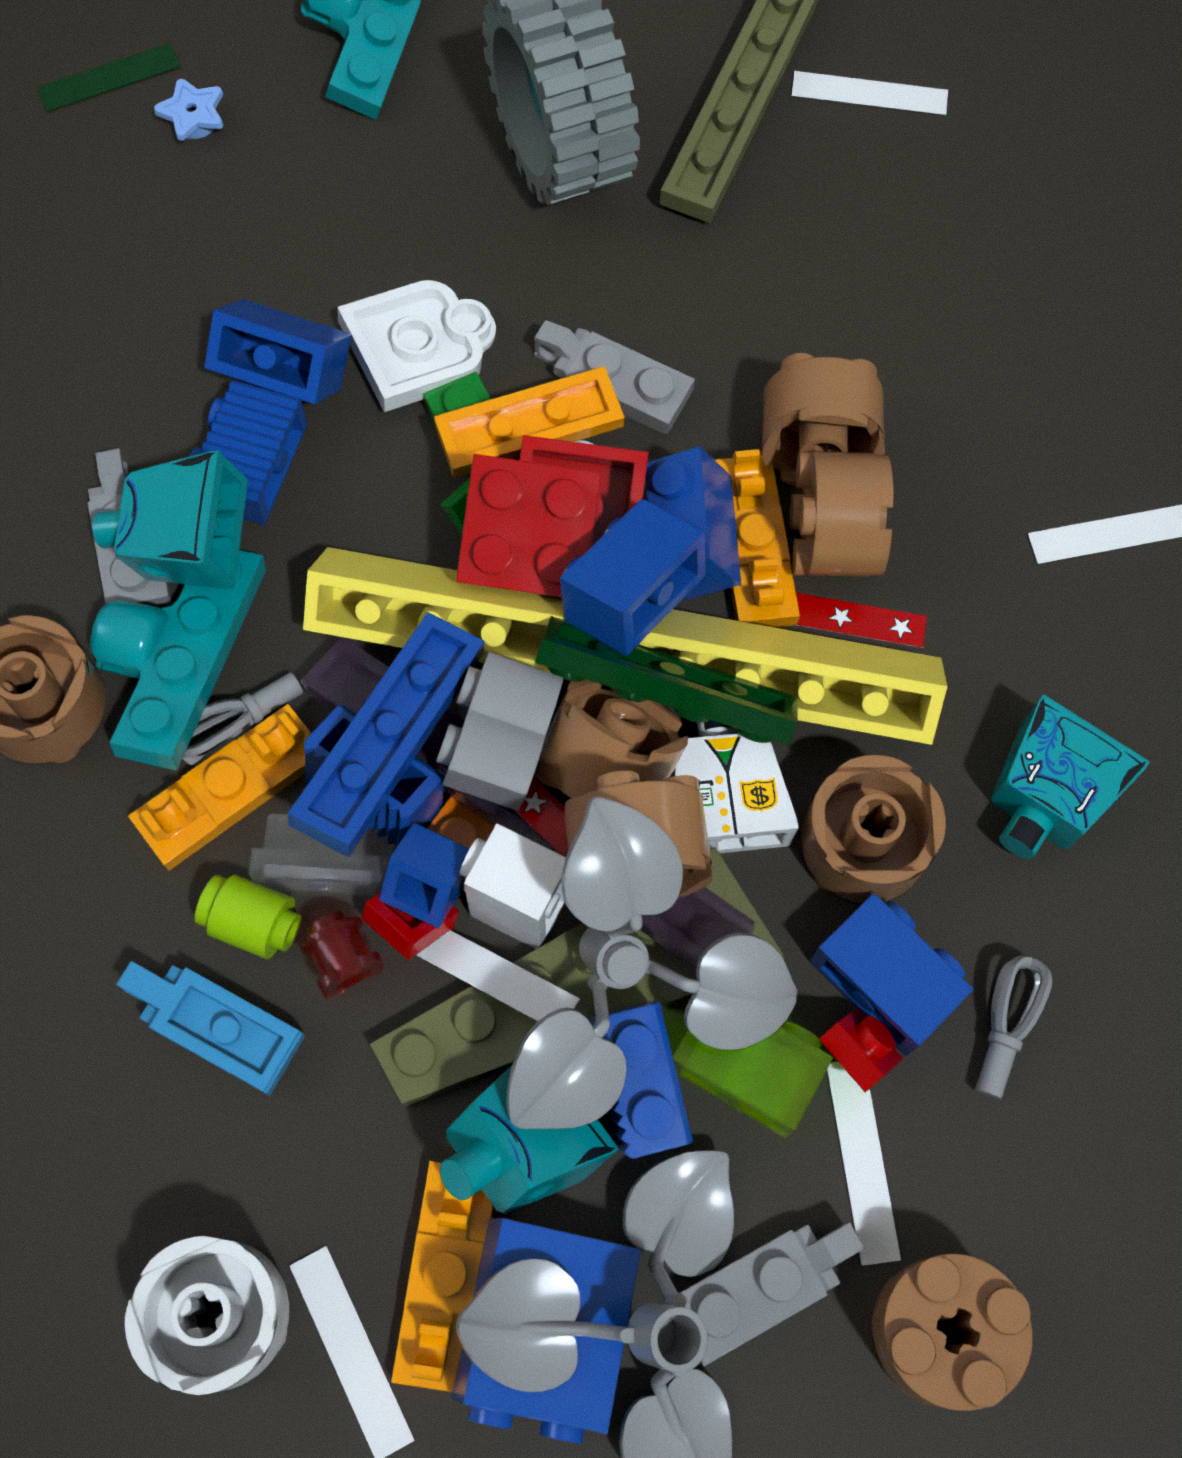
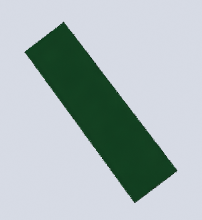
M167 43L36 87L46 112L181 66L171 44Z

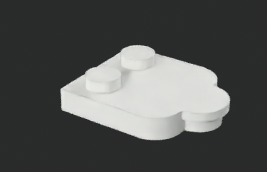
M432 280L415 282L338 307V323L344 332L352 334L350 346L384 412L423 400V393L473 372H477L479 375L483 352L493 344L496 334L494 318L484 304L473 299L458 300L451 288L441 282Z

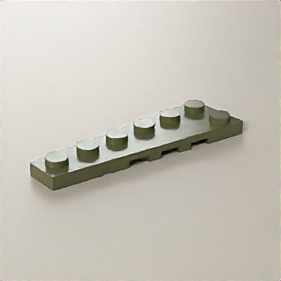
M716 847L710 850L712 882L697 892L678 897L674 905L663 913L641 915L642 928L632 933L646 946L649 957L659 964L694 980H697L696 967L699 957L705 948L727 934L745 933L757 936L772 945L782 958L785 957ZM581 923L513 963L580 998L574 1009L581 1012L588 1019L590 1015L595 1014L593 991L587 985L589 978L594 973L584 965L580 958L579 944L583 934L589 928L584 923ZM645 973L638 983L629 988L615 989L608 986L606 989L608 1010L645 1001L660 1002L661 1009L669 1007L671 1003L693 995V993L683 991L648 973ZM471 986L370 1043V1046L403 1107L493 1074L500 1068L513 1065L522 1041L538 1021Z

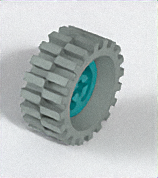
M488 0L489 4H485L483 10L486 22H482V34L488 44L487 47H484L485 62L491 69L492 76L488 77L491 92L496 94L499 106L496 107L500 123H504L507 132L505 139L510 152H515L516 166L521 176L526 175L527 187L531 193H537L538 201L549 205L629 180L633 176L632 171L636 170L638 164L634 151L640 150V136L634 129V124L639 123L638 109L631 102L630 91L634 90L631 72L626 73L622 58L626 56L621 38L615 40L612 32L615 22L609 9H601L602 0Z

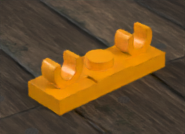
M605 366L434 416L435 428L453 478L471 473L473 453L520 460L523 435L575 442L622 428L625 420Z
M759 449L735 451L733 458L715 460L731 475L741 575V585L730 588L735 621L769 627L796 625L800 614L773 464L770 465L768 470L763 463Z
M286 704L237 740L234 739L187 772L180 780L135 810L128 817L163 865L170 871L305 774L304 741L311 732L290 705Z
M429 1161L391 1383L452 1392L462 1349L456 1332L457 1317L472 1300L489 1219H492L494 1207L482 1189L466 1200H459L452 1196L441 1179V1162Z

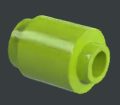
M217 874L210 879L200 896L195 911V923L205 927L208 936L268 960L277 950L286 952L290 948L298 933L301 915L294 912L295 899L292 896L236 874L231 875L229 878Z

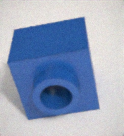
M413 823L390 856L379 900L439 929L462 892L466 877L460 875V869L469 848L452 841L446 836L439 835Z

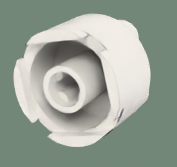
M198 1236L178 1241L166 1247L149 1261L140 1274L141 1278L136 1285L132 1299L128 1302L125 1314V1333L128 1347L142 1372L171 1390L186 1394L203 1395L241 1386L259 1375L271 1363L286 1341L289 1322V1299L285 1283L279 1271L263 1253L250 1245L220 1237ZM204 1298H207L208 1301L221 1302L223 1314L215 1319L216 1331L212 1327L199 1328L197 1325L196 1317L206 1311Z

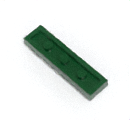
M553 616L549 620L535 663L547 666L551 673L563 677L564 680L580 682L587 679L610 687L617 696L629 701L645 702L648 699L672 707L679 716L693 722L705 723L712 720L733 727L744 738L758 743H769L773 740L789 745L798 723L797 696L639 644L625 656L565 620Z

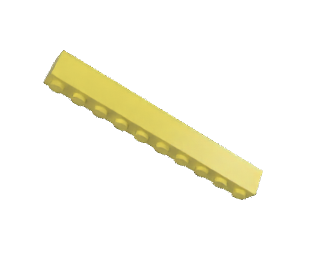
M327 547L307 572L303 630L403 648L427 612L485 641L483 655L478 662L484 663L489 651L551 673L547 666L535 663L551 616L565 620L561 597L457 583V570ZM674 609L639 643V645L797 696L799 721L930 745L933 744L948 687L940 657Z

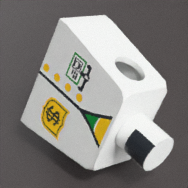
M712 720L705 723L696 722L698 737L688 738V744L671 777L690 775L698 778L710 850L716 847L719 853L790 846L798 830V822L771 742L758 743L751 741L736 733L735 728Z

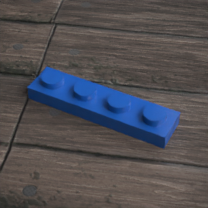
M427 612L288 812V826L349 858L462 687L469 666L475 667L482 657L485 641Z

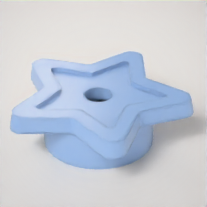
M179 79L176 82L173 97L156 104L154 113L158 117L173 122L178 140L203 138L214 129H221L224 126L219 114L215 110L224 93L218 86L197 89L185 79ZM196 108V110L193 112L187 111L189 109Z

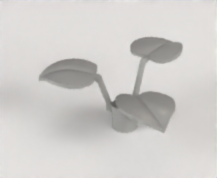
M600 796L590 798L581 827L566 855L561 882L566 906L574 917L589 927L581 938L579 954L584 965L594 973L589 978L587 985L593 991L596 1020L592 1027L589 1020L578 1010L561 1008L544 1016L529 1030L515 1056L508 1079L506 1095L509 1121L520 1129H566L583 1126L602 1117L618 1100L624 1088L627 1069L626 1059L622 1050L611 1040L603 1038L610 1027L606 996L608 986L615 989L629 988L638 983L645 973H648L683 991L693 993L684 1013V1023L687 1030L700 1042L722 1050L746 1048L768 1038L787 1020L796 1004L798 991L782 956L772 945L751 934H727L712 942L699 957L696 967L697 980L687 978L649 957L646 946L632 933L642 928L641 915L663 913L671 908L678 899L683 879L681 857L670 837L653 820L640 811L609 798Z
M692 1151L669 1157L646 1170L631 1187L623 1209V1230L626 1238L637 1248L652 1252L648 1267L665 1298L664 1302L654 1301L642 1305L634 1312L628 1326L575 1321L580 1309V1294L572 1277L555 1263L543 1259L529 1258L509 1263L495 1272L457 1317L456 1332L470 1360L490 1378L515 1390L543 1392L554 1389L569 1380L575 1372L578 1362V1350L574 1336L628 1343L631 1352L639 1361L660 1368L651 1378V1387L654 1394L636 1399L624 1415L619 1440L621 1458H732V1429L726 1399L720 1387L711 1377L698 1369H693L701 1362L706 1353L708 1345L706 1326L696 1312L685 1307L687 1303L685 1294L676 1291L663 1267L664 1263L670 1271L681 1276L692 1277L701 1275L714 1269L723 1260L732 1240L734 1208L729 1184V1155L721 1151Z

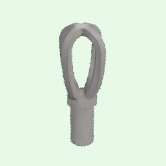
M290 672L251 695L247 693L239 699H226L206 705L199 721L211 715L215 716L198 724L191 739L227 720L240 717L205 741L195 746L187 747L182 759L190 765H199L234 739L237 740L251 730L254 724L262 722L264 716L302 695L303 690L296 677ZM221 743L220 745H218L217 747H215L214 749H212V750L209 751L208 753H206V754H204V755H199V754H201V753H203V752H205V751L211 749L212 747L216 746L217 744Z
M1023 955L1016 956L1003 966L998 975L991 1005L992 1031H990L987 1040L990 1045L975 1091L999 1100L1002 1099L1015 1055L1020 1053L1023 1045L1021 1040L1029 1034L1036 1024L1049 997L1053 982L1050 969L1037 959ZM1019 969H1029L1034 975V987L1018 1024L1011 1032H1008L1007 1011L1015 976Z

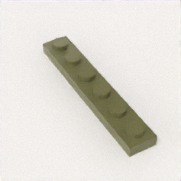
M756 0L661 188L659 205L708 223L712 222L819 0Z

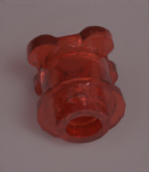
M342 911L327 914L311 923L306 929L309 937L300 945L302 954L311 955L322 977L317 983L325 999L338 996L347 989L378 975L385 969L379 952L370 953L359 931L363 926L361 918L358 916L345 918Z

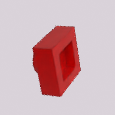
M380 892L365 903L362 920L409 961L454 928L459 910L453 906L438 929L380 901Z
M859 1006L819 1038L864 1092H867L904 1059L895 1049V1040L887 1027L877 1018L866 1016Z

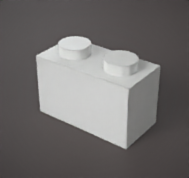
M496 823L487 842L480 838L474 841L460 869V875L466 877L463 891L466 892L470 916L535 949L543 946L565 904L561 882L566 857Z

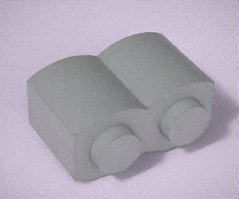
M489 651L482 670L469 666L456 704L468 707L462 728L449 724L436 762L448 766L442 785L518 811L529 790L564 678Z

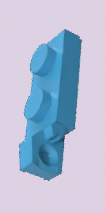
M131 961L116 984L124 992L147 1004L139 1019L147 1023L152 1031L269 1097L306 1037L298 1029L186 967L184 970H181L172 965L163 979Z

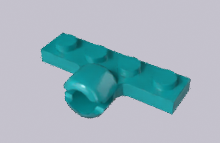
M303 0L301 12L309 21L340 34L345 39L344 47L327 88L326 98L377 120L422 0Z
M239 550L234 588L223 589L185 584L178 600L169 607L158 608L116 599L109 601L100 609L93 624L90 638V651L96 658V666L100 671L139 679L109 742L115 757L177 771L267 571L263 555Z

